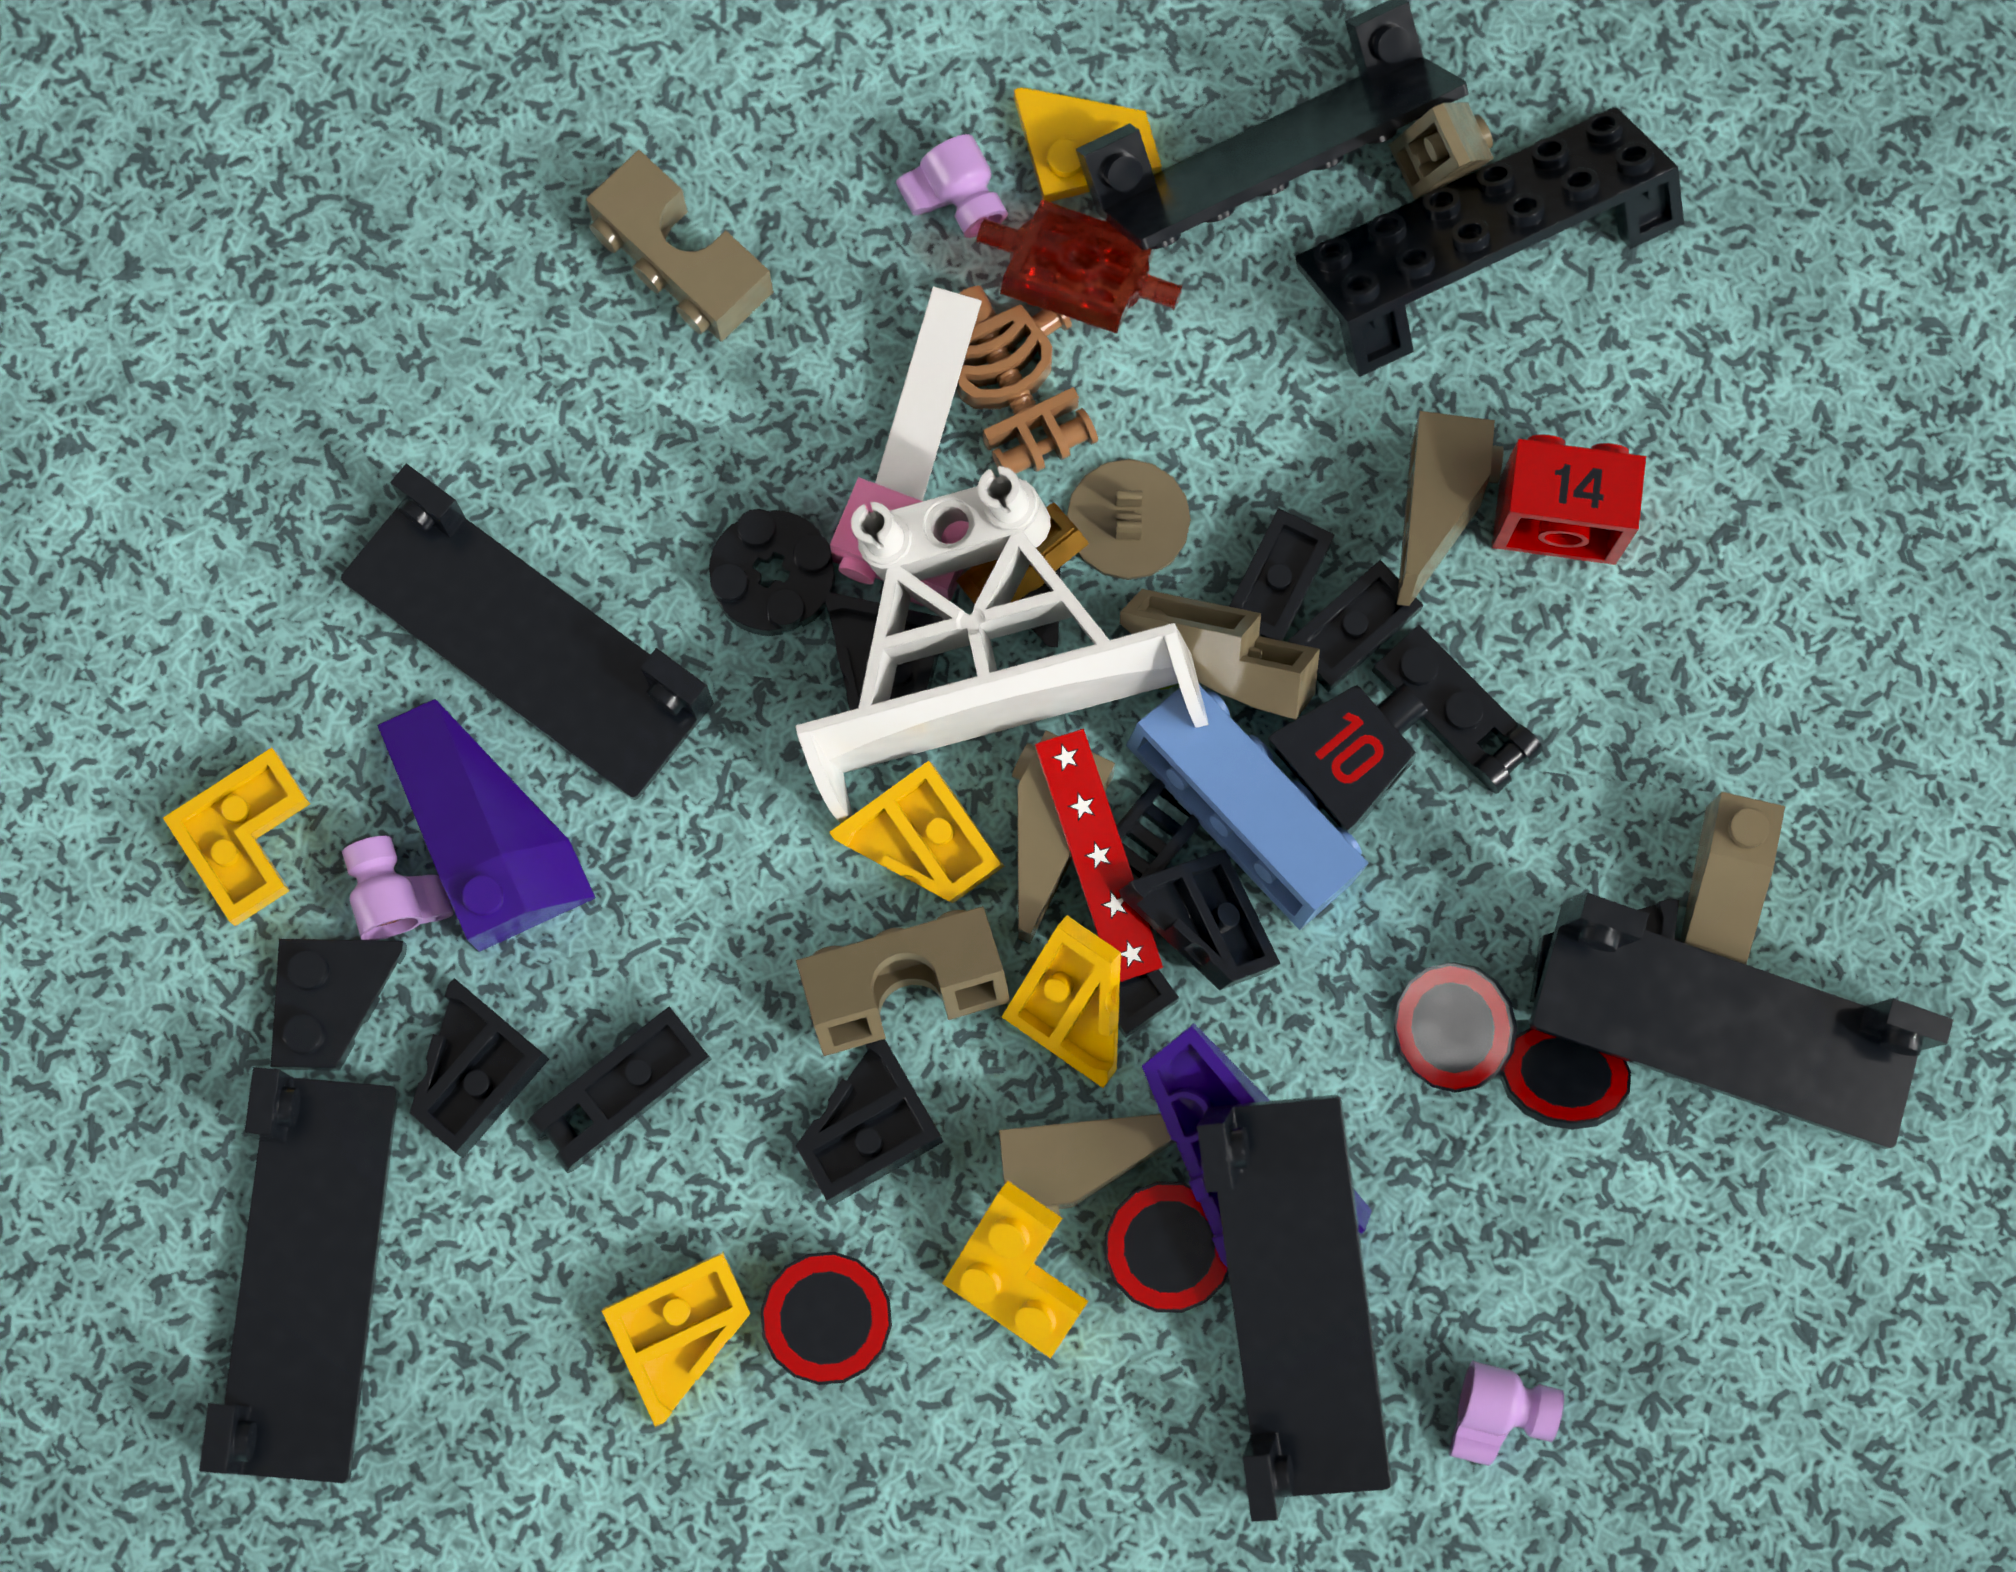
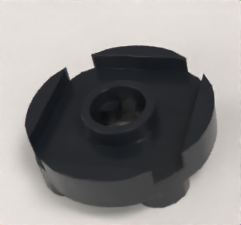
M752 509L743 513L737 522L730 525L722 533L710 557L711 589L722 611L738 627L761 636L782 635L785 631H792L801 625L804 627L815 621L826 608L825 599L827 592L833 593L835 586V573L829 543L811 522L787 511ZM773 558L783 560L782 568L789 574V578L785 583L775 580L770 588L763 587L760 584L762 575L756 570L757 566L761 562L770 563Z

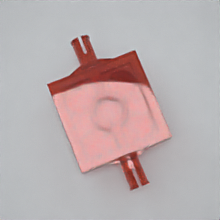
M1041 200L1033 218L1023 224L1019 230L984 217L978 231L977 243L1010 253V263L1003 275L1000 294L1116 334L1128 309L1136 304L1140 298L1175 310L1183 290L1182 284L1179 285L1149 274V264L1155 249L1141 250L1107 221L1045 200Z

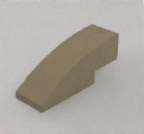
M1141 589L1120 612V624L1131 634L1175 623L1192 654L1198 682L1229 698L1256 709L1297 719L1315 695L1320 649L1260 637L1261 613Z

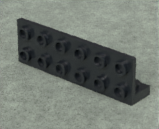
M1388 0L1345 21L1360 76L1156 174H1153L1140 131L1130 123L1077 148L1076 152L1097 214L1141 250L1160 249L1175 243L1180 238L1181 233L1201 223L1217 222L1229 217L1235 211V207L1255 197L1270 196L1283 191L1288 187L1291 180L1311 170H1324L1337 165L1343 160L1345 154L1365 144H1378L1391 139L1396 135L1397 129L1421 118L1431 108L1442 103H1453L1469 94L1467 83L1460 77L1423 57L1409 2L1406 0Z
M1610 108L1604 112L1594 114L1587 120L1553 136L1541 139L1535 144L1506 158L1487 164L1480 170L1444 187L1434 189L1397 209L1378 215L1371 221L1335 238L1321 242L1295 257L1297 269L1339 318L1348 363L1359 377H1362L1414 352L1405 305L1612 207H1615L1618 235L1630 249L1683 225L1684 216L1679 169L1619 108Z
M406 463L390 482L402 502L342 573L341 581L346 587L633 800L638 799L714 704L708 686L658 648H655L650 655L467 520L456 499Z
M1585 893L1561 905L1529 1021L1532 1029L1883 1149L1895 1147L1917 1058L1921 1050L1948 1044L1954 1019L1894 998L1864 1006L1645 930L1649 916L1648 913L1590 893Z
M253 1067L244 1133L258 1139L259 1145L225 1401L224 1404L208 1403L199 1472L332 1483L349 1482L352 1472L398 1102V1090L393 1086L293 1078L280 1069Z
M1338 1095L1208 1107L1197 1125L1206 1193L1217 1192L1250 1427V1437L1242 1458L1251 1522L1278 1520L1285 1497L1387 1490L1391 1486L1392 1475L1342 1099Z

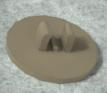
M1133 459L1108 462L1085 475L1071 494L1067 517L1089 542L1085 548L1078 552L1082 560L1103 575L1125 580L1152 576L1170 565L1186 544L1191 521L1186 495L1175 479L1154 464Z

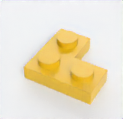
M271 747L167 814L163 819L229 922L237 926L290 891L257 839L310 805V802L278 753Z
M1007 1181L994 1198L942 1284L1051 1359L1089 1301L1034 1264L1063 1218Z

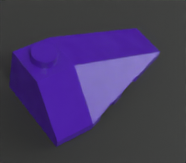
M436 699L377 725L467 940L478 952L596 898L570 840Z
M1193 1023L1142 1065V1069L1169 1135L1176 1142L1190 1176L1189 1184L1196 1201H1200L1214 1235L1212 1240L1220 1260L1228 1268L1218 1193H1206L1197 1125L1208 1107L1271 1100ZM1354 1190L1359 1233L1361 1235L1366 1230L1372 1210Z

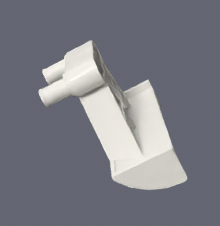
M998 467L1000 475L998 478L995 477L992 469L987 470L981 476L978 486L894 510H889L881 503L871 502L874 512L870 513L865 504L858 507L852 516L851 529L858 539V549L867 564L884 581L859 708L795 725L805 758L818 790L830 812L840 823L852 816L843 773L1179 683L1195 727L1209 725L1192 654L1175 623L1109 640L1036 549L1047 538L1051 528L1050 515L1035 488L1027 481L1019 479L1016 473L1009 468ZM956 521L968 522L967 533L961 540L950 544L941 542L942 534L948 525ZM998 559L974 605L971 615L921 581ZM1029 565H1031L1050 588L1051 592L1011 602ZM911 597L944 619L941 622L904 631ZM1073 617L1094 643V645L997 670L991 639ZM971 646L977 672L976 677L890 700L897 665L961 647Z

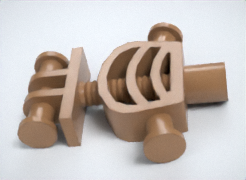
M982 286L969 287L959 292L958 294L982 300L957 383V392L962 401L974 409H1002L1010 406L1014 414L983 430V442L988 451L1015 438L1020 443V445L1003 453L999 448L992 451L997 468L1003 466L1017 474L1033 467L1038 472L1045 468L1042 455L1055 450L1059 459L1063 460L1070 456L1069 448L1086 440L1091 445L1098 442L1094 425L1083 408L1075 411L1076 418L1058 426L1055 420L1078 409L1079 396L1074 387L1038 404L1033 400L1032 394L1037 392L1051 373L1052 345L1047 336L1058 328L1066 331L1072 327L1071 320L1062 305L1053 296H1050L1044 300L1046 307L1032 317L1022 305H1017L997 315ZM1025 336L1027 338L1025 343L1015 353L1011 355L1009 352L1013 350L1014 347ZM1038 352L1041 358L1040 362L1032 373L1022 379L1020 371L1031 362ZM997 383H999L1000 387L999 389L978 388L981 386L994 385ZM1042 426L1047 438L1036 443L1030 431Z

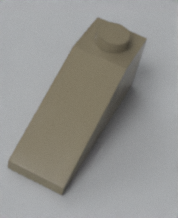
M1468 102L1442 103L1431 108L1388 145L1415 200L1434 189L1441 188L1479 170L1494 159L1490 148L1493 147L1491 132L1479 114L1473 115Z
M1426 411L1419 412L1410 450L1397 605L1410 606L1480 508L1487 484H1498L1502 470L1504 448L1503 446L1493 445L1495 420Z
M1046 730L1040 742L1058 736ZM1027 743L1015 765L1012 777L1020 781L1017 792L1018 939L1030 944L1072 861V856L1036 747L1033 744ZM1092 752L1104 791L1106 792L1114 776L1115 763Z
M1721 792L1706 807L1680 942L1747 964L1774 869L1785 806Z
M1161 1114L999 1130L1004 1185L1007 1181L1011 1182L1059 1216L1060 1209L1073 1208L1175 1143L1169 1135Z

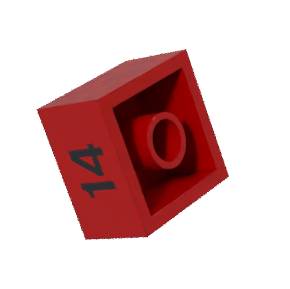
M1540 434L1530 436L1527 440L1518 439L1500 476L1492 548L1616 565L1639 530L1646 456L1629 454L1628 448L1612 443L1595 444L1591 448L1566 445L1564 439L1553 435Z

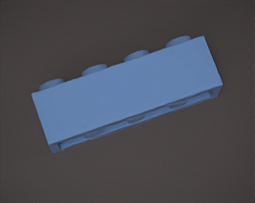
M1199 685L1209 725L1196 728L1190 717L1181 689H1177L1137 723L1126 746L1158 780L1160 779L1166 785L1165 788L1176 800L1199 820L1198 822L1208 834L1226 850L1227 854L1289 920L1301 930L1353 884L1369 863L1361 855V848L1354 837L1343 828L1334 827L1317 809V802L1311 792L1301 783L1291 781L1273 763V756L1268 747L1256 736L1247 735L1233 721L1227 705L1219 695L1210 689H1203Z

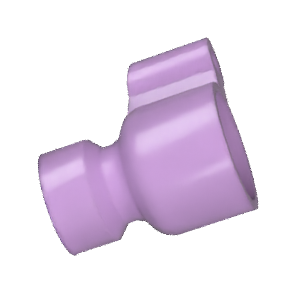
M959 135L937 145L922 158L919 167L903 174L895 182L913 215L929 213L935 209L954 204L957 208L955 218L964 236L967 238L976 237L994 229L1008 215L998 194L987 189L992 175L991 169L973 135Z
M375 836L362 839L342 850L348 874L357 879V886L350 894V904L362 940L386 939L410 931L420 924L437 922L454 914L439 875L403 876L394 871V866L398 859L391 837Z
M1472 1361L1463 1382L1458 1405L1457 1423L1451 1438L1449 1456L1489 1466L1495 1460L1506 1436L1515 1427L1523 1428L1529 1437L1553 1442L1562 1418L1564 1391L1541 1384L1529 1389L1523 1386L1519 1375L1512 1370Z

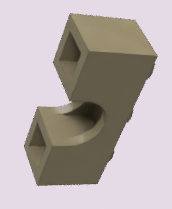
M637 150L586 198L593 220L589 227L595 237L612 253H616L622 248L636 261L632 266L634 272L653 292L658 294L663 288L667 290L679 302L676 306L679 315L697 333L702 334L708 329L722 342L774 293L770 271L726 230L713 243L698 251H682L671 246L666 241L671 228L688 213L683 191L640 150Z
M984 906L968 911L952 910L942 914L933 921L905 929L890 928L880 932L874 938L843 947H824L816 951L812 956L796 960L823 1056L886 1039L880 1017L882 1005L891 993L904 986L920 985L936 992L944 1004L948 1020L1010 1003L1004 969Z

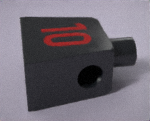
M1405 683L1377 706L1356 685L1274 732L1268 737L1269 745L1302 785L1311 792L1315 800L1338 827L1352 834L1415 761L1416 752L1402 734L1425 716L1428 710Z

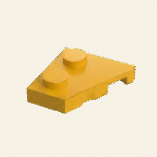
M1024 87L1014 89L1015 105L1043 203L1089 193L1090 191L1076 149L1129 123L1140 131L1153 174L1161 171L1162 165L1146 111Z
M930 761L924 763L829 832L835 841L951 903L956 902L1005 867Z
M1066 915L1054 930L1002 1015L1003 1019L1102 1088L1106 1086L1117 1071L1121 952Z
M723 1251L602 1309L606 1322L655 1427L663 1424L668 1419L696 1380L702 1376L713 1362L714 1357L750 1315L748 1304Z

